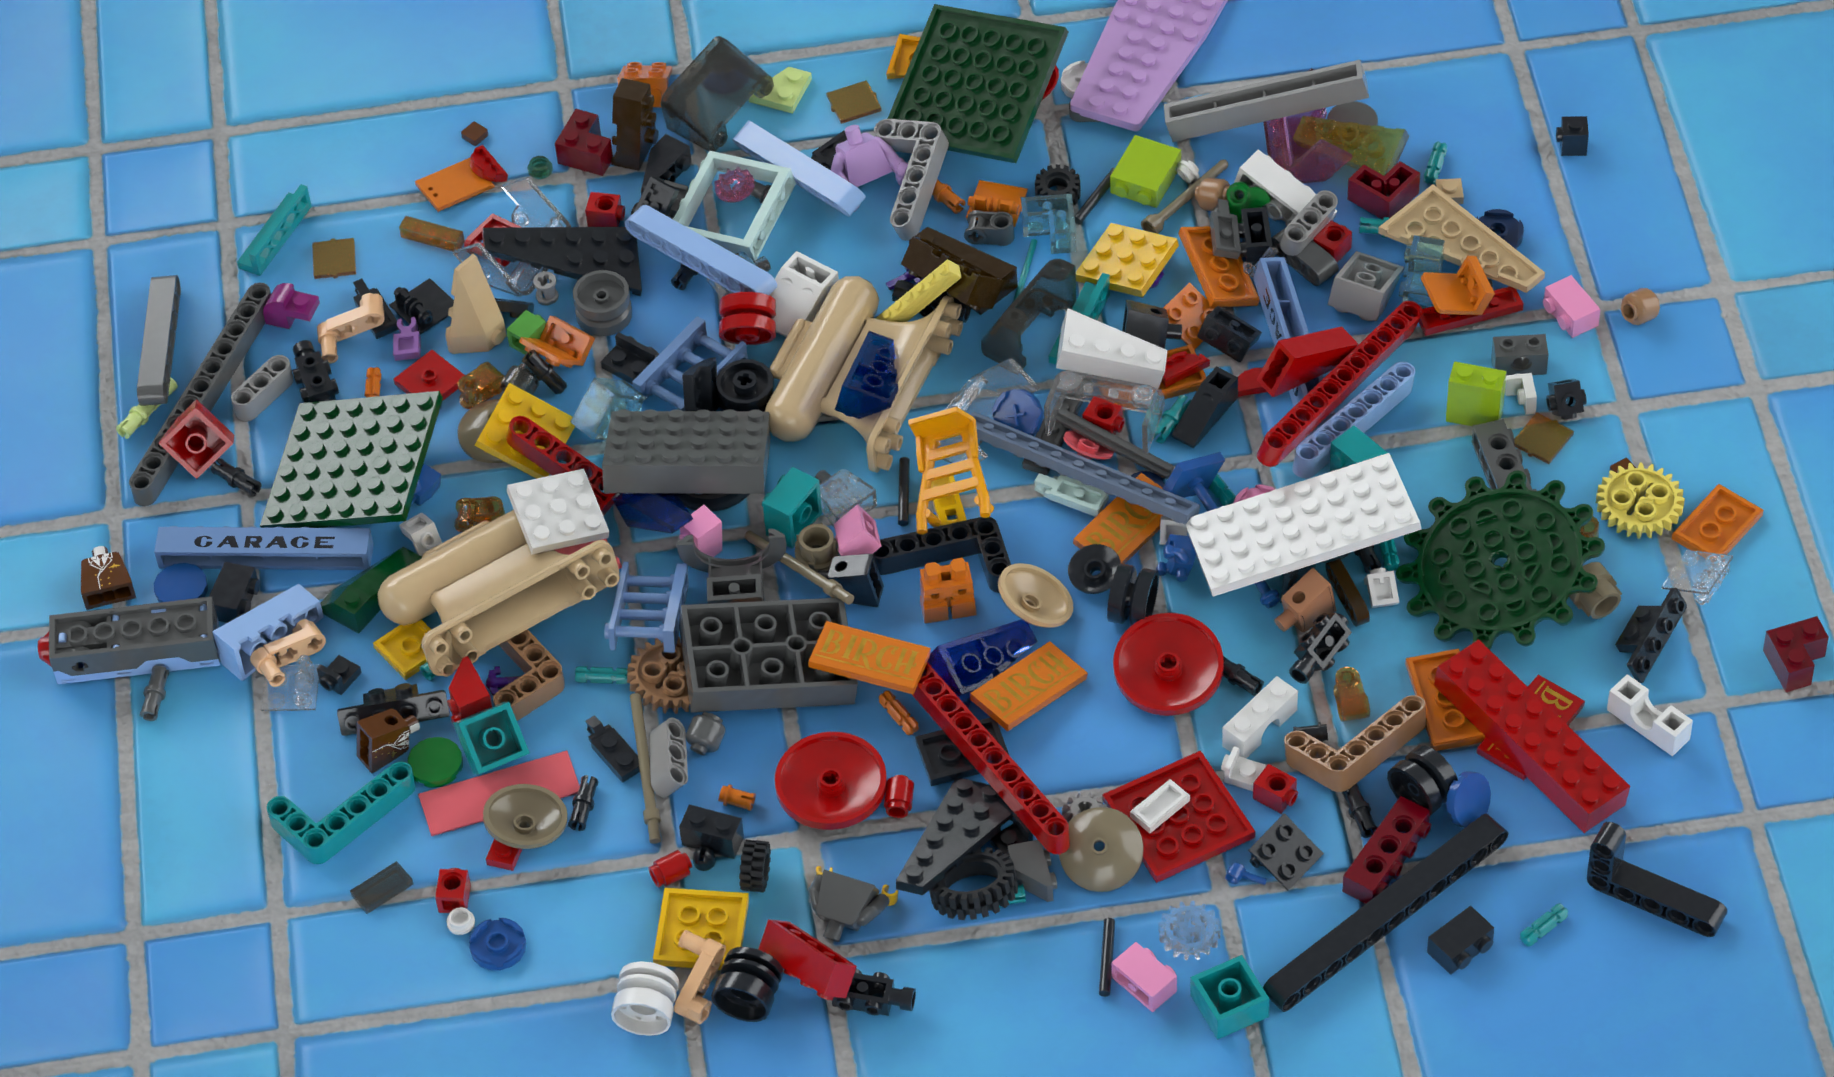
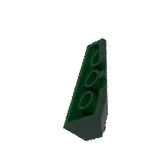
M405 547L398 549L334 588L321 602L323 614L360 633L381 610L378 605V591L382 582L393 573L422 559V556Z

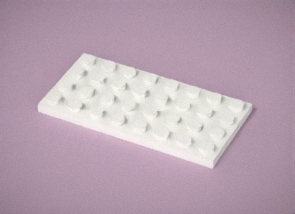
M1390 453L1192 516L1185 524L1213 597L1422 529L1420 520Z

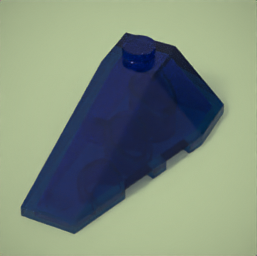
M868 331L843 382L835 411L849 417L861 419L891 408L899 390L898 384H896L897 369L894 366L895 349L893 339Z
M619 493L620 495L612 499L627 527L674 533L693 520V517L680 498L674 494Z
M1021 619L939 645L931 652L927 662L956 695L961 696L973 692L999 675L1038 641L1029 623Z

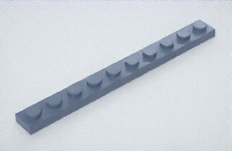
M973 412L970 414L976 419L977 438L991 444L995 448H1001L1013 453L1017 457L1026 458L1039 466L1055 470L1063 476L1072 477L1085 485L1101 489L1106 494L1118 496L1125 499L1128 503L1147 508L1152 513L1171 518L1177 523L1186 524L1192 516L1199 514L1200 504Z

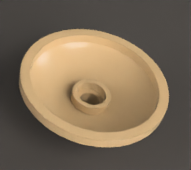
M1017 563L1006 567L999 576L998 589L1004 603L1016 616L1025 622L1039 627L1050 628L1065 624L1073 613L1071 595L1055 576L1044 569L1030 564Z

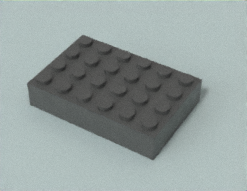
M622 409L612 411L602 463L604 493L764 494L771 440L770 413L762 412L761 410L736 412L734 410L682 411L676 409L656 411L649 409L645 411H629Z
M838 598L681 605L679 631L691 712L855 704L857 680L813 669L808 666V661L826 621L848 626L844 602Z

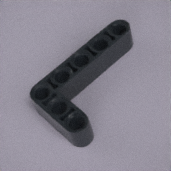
M978 517L929 528L926 534H918L916 531L880 539L881 547L873 553L880 575L922 567L926 563H940L978 554L988 586L997 593H1000L998 589L999 576L1006 567L1011 565L998 523L992 517Z
M1613 822L1603 823L1590 846L1587 870L1588 884L1597 891L1706 937L1715 936L1728 912L1726 906L1716 899L1624 861L1625 830Z

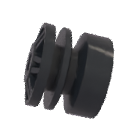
M749 947L733 948L729 950L721 968V975L717 979L711 995L712 1002L723 1013L735 1019L747 1022L762 1021L770 1013L774 1002V994L778 990L779 982L784 974L783 967L775 958L761 950Z

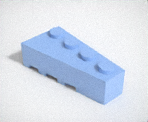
M297 584L212 631L221 664L241 681L245 680L256 671L250 661V656L256 649L292 634V629L300 620L307 619L316 624L324 617L320 601L300 584Z

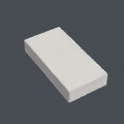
M1169 779L1132 809L1130 817L1147 832L1151 833L1190 801V795Z

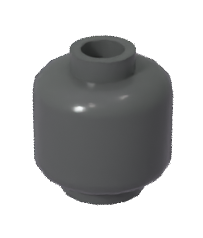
M708 712L694 716L686 732V741L691 745L690 749L700 755H705L706 752L717 751L726 731L722 724L723 720Z

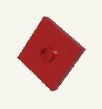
M430 350L393 378L394 384L406 394L440 391L443 400H445L467 383V376L434 350Z

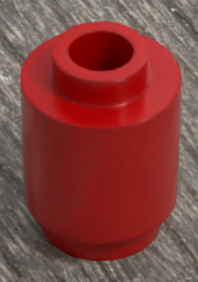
M895 775L887 780L884 807L886 813L893 818H904L912 809L914 782L907 776Z
M676 850L654 861L653 865L648 867V870L658 888L663 885L667 887L689 876V869L692 868V863L686 853L681 854L679 850Z

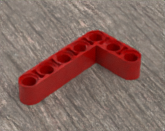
M516 416L511 419L506 435L507 443L551 475L584 469L604 516L613 506L617 493L605 494L601 492V490H604L602 469L529 418ZM515 431H521L524 434H518ZM537 446H543L545 449H540ZM559 460L565 461L567 464H562V463H559L558 461H559Z

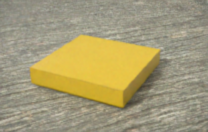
M422 619L405 626L399 625L374 641L373 647L407 680L419 672V667L427 662L421 642L424 635L432 629Z

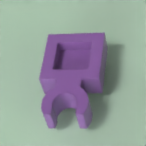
M411 317V324L409 326H404L402 319H398L397 327L400 333L393 334V356L395 361L421 358V336L419 331H417L418 324L415 317Z

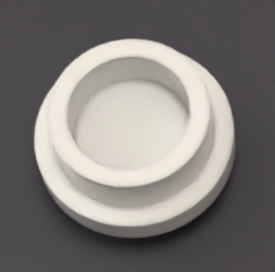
M1181 160L1178 163L1179 167L1176 169V172L1186 183L1190 184L1192 181L1199 179V169L1192 161L1188 160L1186 162Z
M463 907L453 909L446 921L449 931L456 935L467 934L475 926L474 915Z

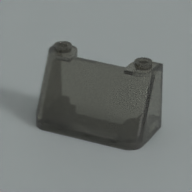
M716 36L664 92L661 98V108L668 130L701 148L716 152L727 141L726 124L753 94L758 98L768 96L774 87L773 79L729 40Z
M1053 259L1046 263L981 340L983 355L1020 373L1027 365L1026 357L1022 355L1023 344H1021V335L1040 313L1052 317L1057 310H1065V312L1067 308L1072 310L1076 302L1075 265L1062 259Z

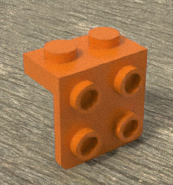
M629 62L626 66H623L617 78L618 85L622 78L650 84L651 95L654 96L653 107H668V80L672 74V66H666L664 62H655L651 64L652 66H645L640 62Z
M1467 255L1457 273L1424 272L1421 276L1422 283L1436 311L1440 314L1482 315L1495 294L1477 256Z
M549 316L540 339L521 337L519 343L526 346L525 351L530 353L531 350H535L538 355L545 356V361L553 366L559 367L561 364L572 368L573 365H584L595 337L556 316Z

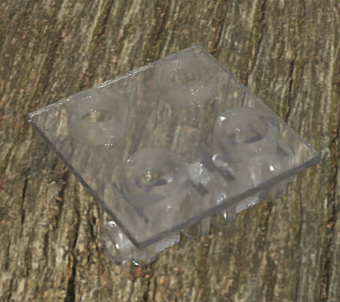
M1686 550L1662 585V589L1678 588L1679 591L1694 593L1696 596L1695 601L1700 605L1709 603L1713 592L1719 589L1723 582L1722 580L1729 574V563L1733 559V555Z
M301 655L296 661V665H286L279 668L285 674V681L280 686L272 687L268 680L264 678L261 711L316 710L319 683L317 667L320 664H313L309 656Z

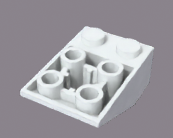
M796 251L781 267L775 278L777 288L770 294L776 300V316L773 318L776 323V332L787 337L797 319L813 322L831 287L839 280L838 272Z

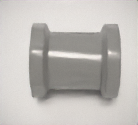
M545 271L538 273L533 279L534 287L537 289L535 296L538 303L541 305L555 303L559 297L558 291L555 288V275Z

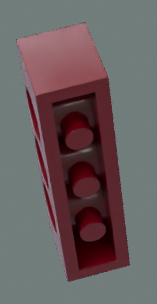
M1400 796L1343 875L1342 892L1367 904L1389 887L1391 879H1396L1400 875L1406 858L1410 859L1414 855L1418 841L1421 838L1425 839L1429 834L1432 826L1429 823L1430 810Z

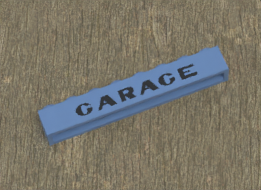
M1285 257L1260 258L1253 280L1274 346H1276L1279 340L1309 334ZM1323 375L1289 390L1293 406L1300 402L1323 379ZM1331 412L1309 435L1335 415V412Z
M170 526L158 528L154 553L159 568H166L177 563H189L196 565L200 569H222L224 562L255 567V569L365 570L371 566L374 544L370 528L360 527L247 528L228 526Z

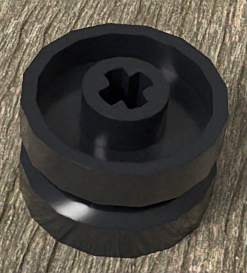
M753 359L737 360L722 368L716 382L720 411L749 412L751 410H761L765 412L766 405L774 392V377L771 370L764 363Z
M1120 563L1116 568L1110 588L1107 607L1108 621L1123 624L1129 617L1130 623L1133 625L1139 620L1153 615L1158 593L1159 572L1143 568L1137 576L1135 566Z
M1418 745L1405 756V760H1400L1387 773L1389 786L1396 798L1399 799L1402 796L1430 810V816L1442 806V803L1447 802V794L1454 780L1458 781L1456 773L1447 760L1436 750L1426 745Z

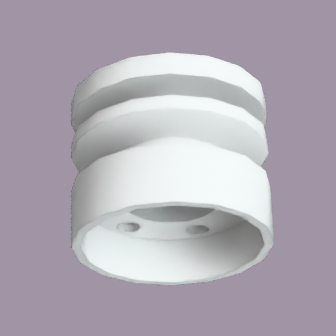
M640 961L623 966L619 974L617 994L614 997L612 1006V1020L620 1028L637 1035H660L668 1031L674 1012L673 1004L676 1001V993L679 988V979L676 974L665 966L652 962Z

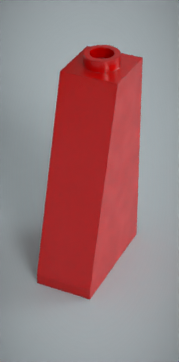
M1342 326L1279 340L1256 380L1272 397H1276L1333 370L1357 347L1358 343Z

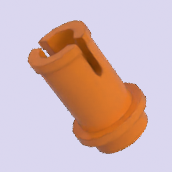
M731 784L728 786L723 785L718 801L723 802V806L730 804L751 811L753 808L751 804H754L756 794L735 789Z

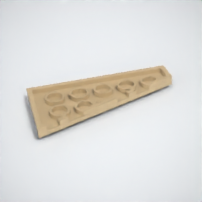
M1433 184L1379 227L1378 233L1460 267L1467 255L1477 256L1486 277L1525 293L1545 278V272Z

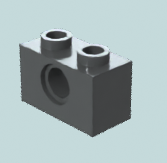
M1546 334L1493 337L1491 354L1493 369L1507 371L1506 376L1518 373H1532V375L1547 374L1549 354Z

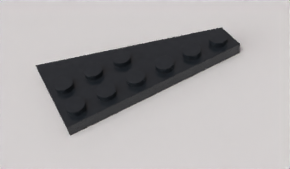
M626 227L483 228L484 255L513 263L516 261L531 264L532 268L536 269L541 267L554 270L555 274L577 280L593 271L608 270L616 272L625 278L632 294L641 296L642 288L637 238L631 235Z
M956 777L896 879V889L924 895L945 878L946 871L953 866L958 867L964 862L963 857L970 852L974 854L1001 831L1002 825L1008 820L1013 821L1012 815L1015 813L990 784Z

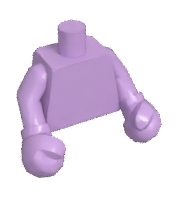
M858 125L846 127L844 131L847 140L837 144L831 171L856 187L894 172L896 174V181L901 186L909 163L900 158L894 149L880 137L872 136L867 132L861 134Z

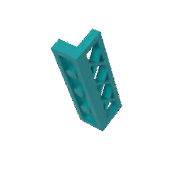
M300 184L294 194L288 192L237 261L239 269L258 276L262 275L312 207L307 186Z
M1102 273L1097 284L1085 282L1072 310L1098 320L1110 296V275ZM1060 334L1048 356L1049 363L1052 364L1057 363Z

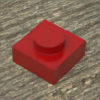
M494 839L487 854L486 863L489 866L514 871L522 849L507 846Z

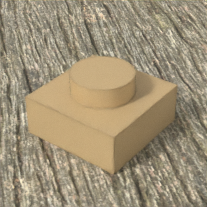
M1461 178L1436 179L1435 186L1456 203L1463 204L1464 196Z

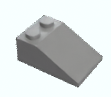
M1356 251L1334 277L1328 305L1342 313L1350 312L1359 315L1361 319L1366 321H1377L1384 312L1403 273L1404 267Z

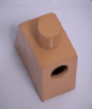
M1312 568L1282 596L1284 612L1276 617L1274 621L1283 632L1293 625L1301 632H1306L1314 626V620L1319 615L1337 611L1331 584L1318 571Z

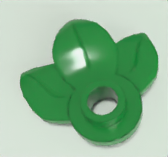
M1244 182L1231 184L1226 193L1227 200L1229 201V214L1237 215L1238 223H1241V209L1263 207V205L1271 201L1269 194L1264 189L1249 187ZM1237 190H1241L1244 193L1243 198L1237 197Z

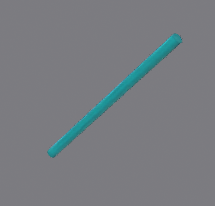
M1036 239L1031 240L1003 337L1010 336L1037 245Z

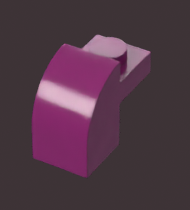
M291 283L279 284L274 288L263 309L265 323L290 329L295 318L310 322L320 304L319 297L295 291L294 285Z

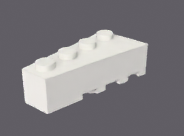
M1257 150L1239 168L1234 183L1244 182L1249 187L1264 189L1271 198L1269 203L1263 205V207H1267L1268 217L1274 221L1283 220L1286 222V226L1316 195L1309 186L1301 183L1292 173L1284 170L1270 156L1265 155L1260 150ZM1241 190L1236 191L1237 197H1244V193ZM1335 209V212H1334V214H1333V217L1331 218L1332 221H1334V218H1335V216H1336V213H1337V210H1336V209Z
M1067 308L1061 326L1056 363L1057 369L1155 389L1159 388L1165 372L1166 349Z

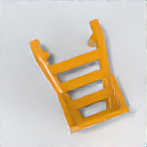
M958 407L909 419L908 425L916 437L918 471L922 473L916 511L917 533H927V522L933 528L941 524V520L928 509L929 501L973 489L977 490L978 495L975 496L974 502L979 506L980 517H990L994 506L990 503L989 493L979 462L976 419ZM961 435L962 442L938 448L941 440ZM963 453L967 455L966 460L934 468L935 461ZM968 471H971L973 476L931 488L932 481Z

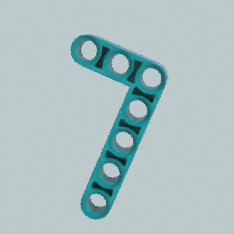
M399 761L391 764L318 823H315L285 796H276L270 799L266 807L272 828L309 862L323 864L408 798L415 791L416 785L410 764Z

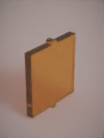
M867 80L826 93L831 104V111L836 113L841 124L882 111L876 99L877 94L872 91Z
M332 238L330 241L312 243L314 279L328 277L336 279L338 276L356 274L354 238L339 240Z
M1536 412L1515 437L1514 446L1528 453L1529 457L1534 456L1550 464L1574 435V431L1559 424L1558 420H1551Z

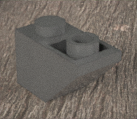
M1038 840L1007 845L1008 855L1014 863L1018 885L1023 884L1024 890L1047 902L1053 901V889H1057V880L1054 872L1049 873L1048 866H1051L1049 852L1046 849L1043 850V846Z

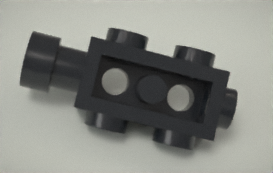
M303 340L293 346L296 369H293L292 372L296 384L302 383L303 388L299 390L303 403L336 400L335 394H338L339 390L335 378L331 380L329 378L332 372L328 360H323L319 351L315 352L310 341Z
M1336 612L1330 614L1323 613L1314 620V626L1299 640L1300 644L1294 651V654L1299 658L1289 669V673L1294 680L1306 684L1313 676L1314 671H1326L1334 665L1335 659L1333 656L1336 652L1344 650L1350 643L1347 638L1352 632L1347 627L1349 622L1345 616Z
M856 968L847 997H834L832 1006L845 1011L857 1010L870 1015L880 1014L889 1016L891 1005L900 1006V1010H913L916 988L903 987V989H898L894 987V979H890L887 974L876 972L873 976L865 975Z

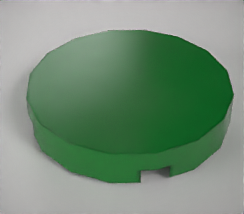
M432 737L418 742L411 749L408 755V764L412 767L414 780L417 783L419 781L424 783V786L431 788L442 787L457 778L456 775L463 768V757L458 745L450 739Z

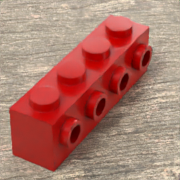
M768 919L758 950L775 958L784 968L783 972L800 979L801 985L815 989L817 996L826 1000H833L834 997L846 998L857 966L793 923Z

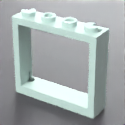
M709 151L705 160H702L695 179L690 182L689 190L685 198L680 201L679 209L672 219L746 261L756 262L796 185L791 168ZM717 171L773 183L744 239L688 227Z

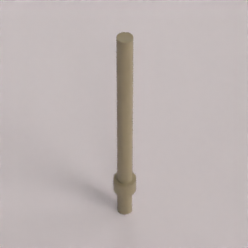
M751 530L745 534V540L761 550H764L769 544L767 540ZM786 552L779 560L821 587L823 592L831 598H838L848 605L854 601V596L844 590L840 583L834 579L828 580Z
M633 693L630 695L645 804L643 817L644 823L648 825L650 843L657 844L661 842L659 823L661 822L660 810L656 808L655 794L651 786L650 758L641 695Z

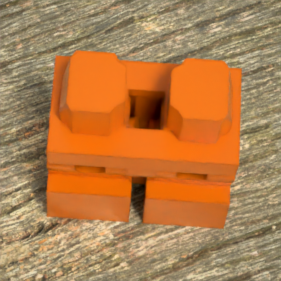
M963 558L953 559L949 565L940 566L936 562L926 563L925 568L920 569V605L925 624L949 620L948 607L951 609L953 619L977 615L973 582L968 562H965Z

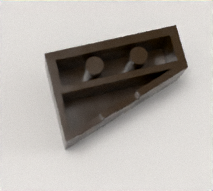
M622 78L613 95L612 124L617 125V136L612 137V144L616 145V153L611 158V165L640 171L652 144H656L659 132L655 127L656 113L653 111L654 96L651 95L650 84Z

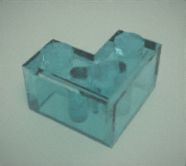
M1072 194L1021 197L1024 237L1049 235L1051 254L1077 252Z
M1414 235L1412 245L1406 246L1404 260L1409 261L1405 263L1403 277H1406V282L1401 281L1399 296L1403 297V302L1413 301L1419 304L1422 309L1434 306L1422 283L1421 276L1424 272L1443 273L1445 240Z
M594 378L570 422L591 439L607 440L611 412L622 409L641 411L646 397L625 380Z

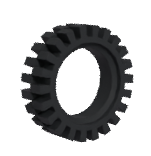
M986 847L984 852L980 848L974 854L968 853L963 857L964 862L958 867H951L945 872V878L929 890L933 907L936 911L939 910V914L944 916L947 913L948 918L951 919L958 915V920H965L966 915H970V919L974 920L977 919V914L982 913L984 918L989 916L988 911L990 910L995 914L1000 912L999 905L1006 908L1009 905V901H1013L1015 894L1018 893V882L1014 863L1009 855H1003L1002 851L998 849L993 853L992 848ZM988 875L997 878L990 885L974 891L964 892L949 889L955 882L970 876Z

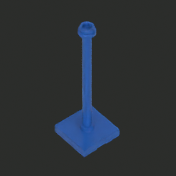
M1221 452L1177 463L1163 490L1183 498L1197 495L1207 512L1217 509L1218 507L1207 490L1225 462V458ZM1265 580L1254 583L1262 595L1260 598L1262 605L1271 608L1280 602L1279 592L1276 589L1271 590Z

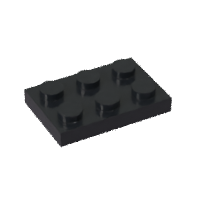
M991 717L979 720L1008 753L998 723ZM943 730L915 737L916 745L931 786L954 781L956 777L966 778L980 774Z

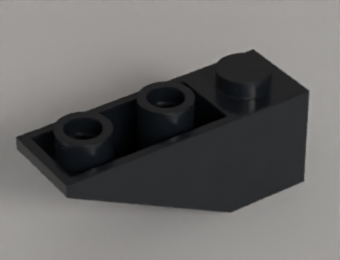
M665 134L650 149L642 187L650 176L659 177L664 181L675 182L676 178L683 171H686L692 163L690 146Z
M1216 366L1201 383L1173 431L1172 437L1195 448L1238 398V377Z

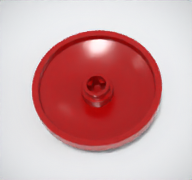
M1160 613L1139 620L1125 631L1115 648L1113 668L1116 683L1129 702L1139 709L1152 714L1173 716L1188 713L1199 708L1214 695L1222 680L1224 660L1222 648L1217 637L1205 624L1184 614Z
M822 732L799 740L784 753L775 772L776 795L784 811L797 822L822 830L847 828L868 818L881 804L887 786L886 767L879 752L864 739L844 732Z

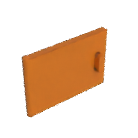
M470 158L415 181V185L438 212L495 187L491 181L480 178L472 171Z

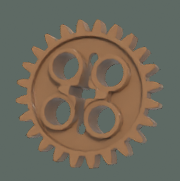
M679 636L675 653L664 652V643L655 638V645L645 642V650L637 648L636 655L631 656V663L628 664L627 683H630V691H635V693L641 695L643 706L652 703L653 711L659 706L663 707L664 714H666L669 708H672L675 714L678 713V708L680 707L686 712L689 711L690 702Z

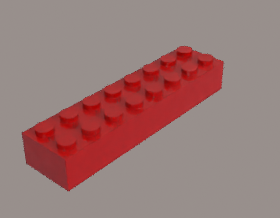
M1479 639L1437 666L1434 686L1480 732L1521 769L1525 776L1583 833L1626 805L1630 785Z

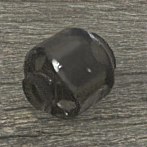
M520 363L519 366L513 365L509 368L500 385L501 389L505 391L508 384L511 383L533 395L539 386V381L537 380V375L527 365Z

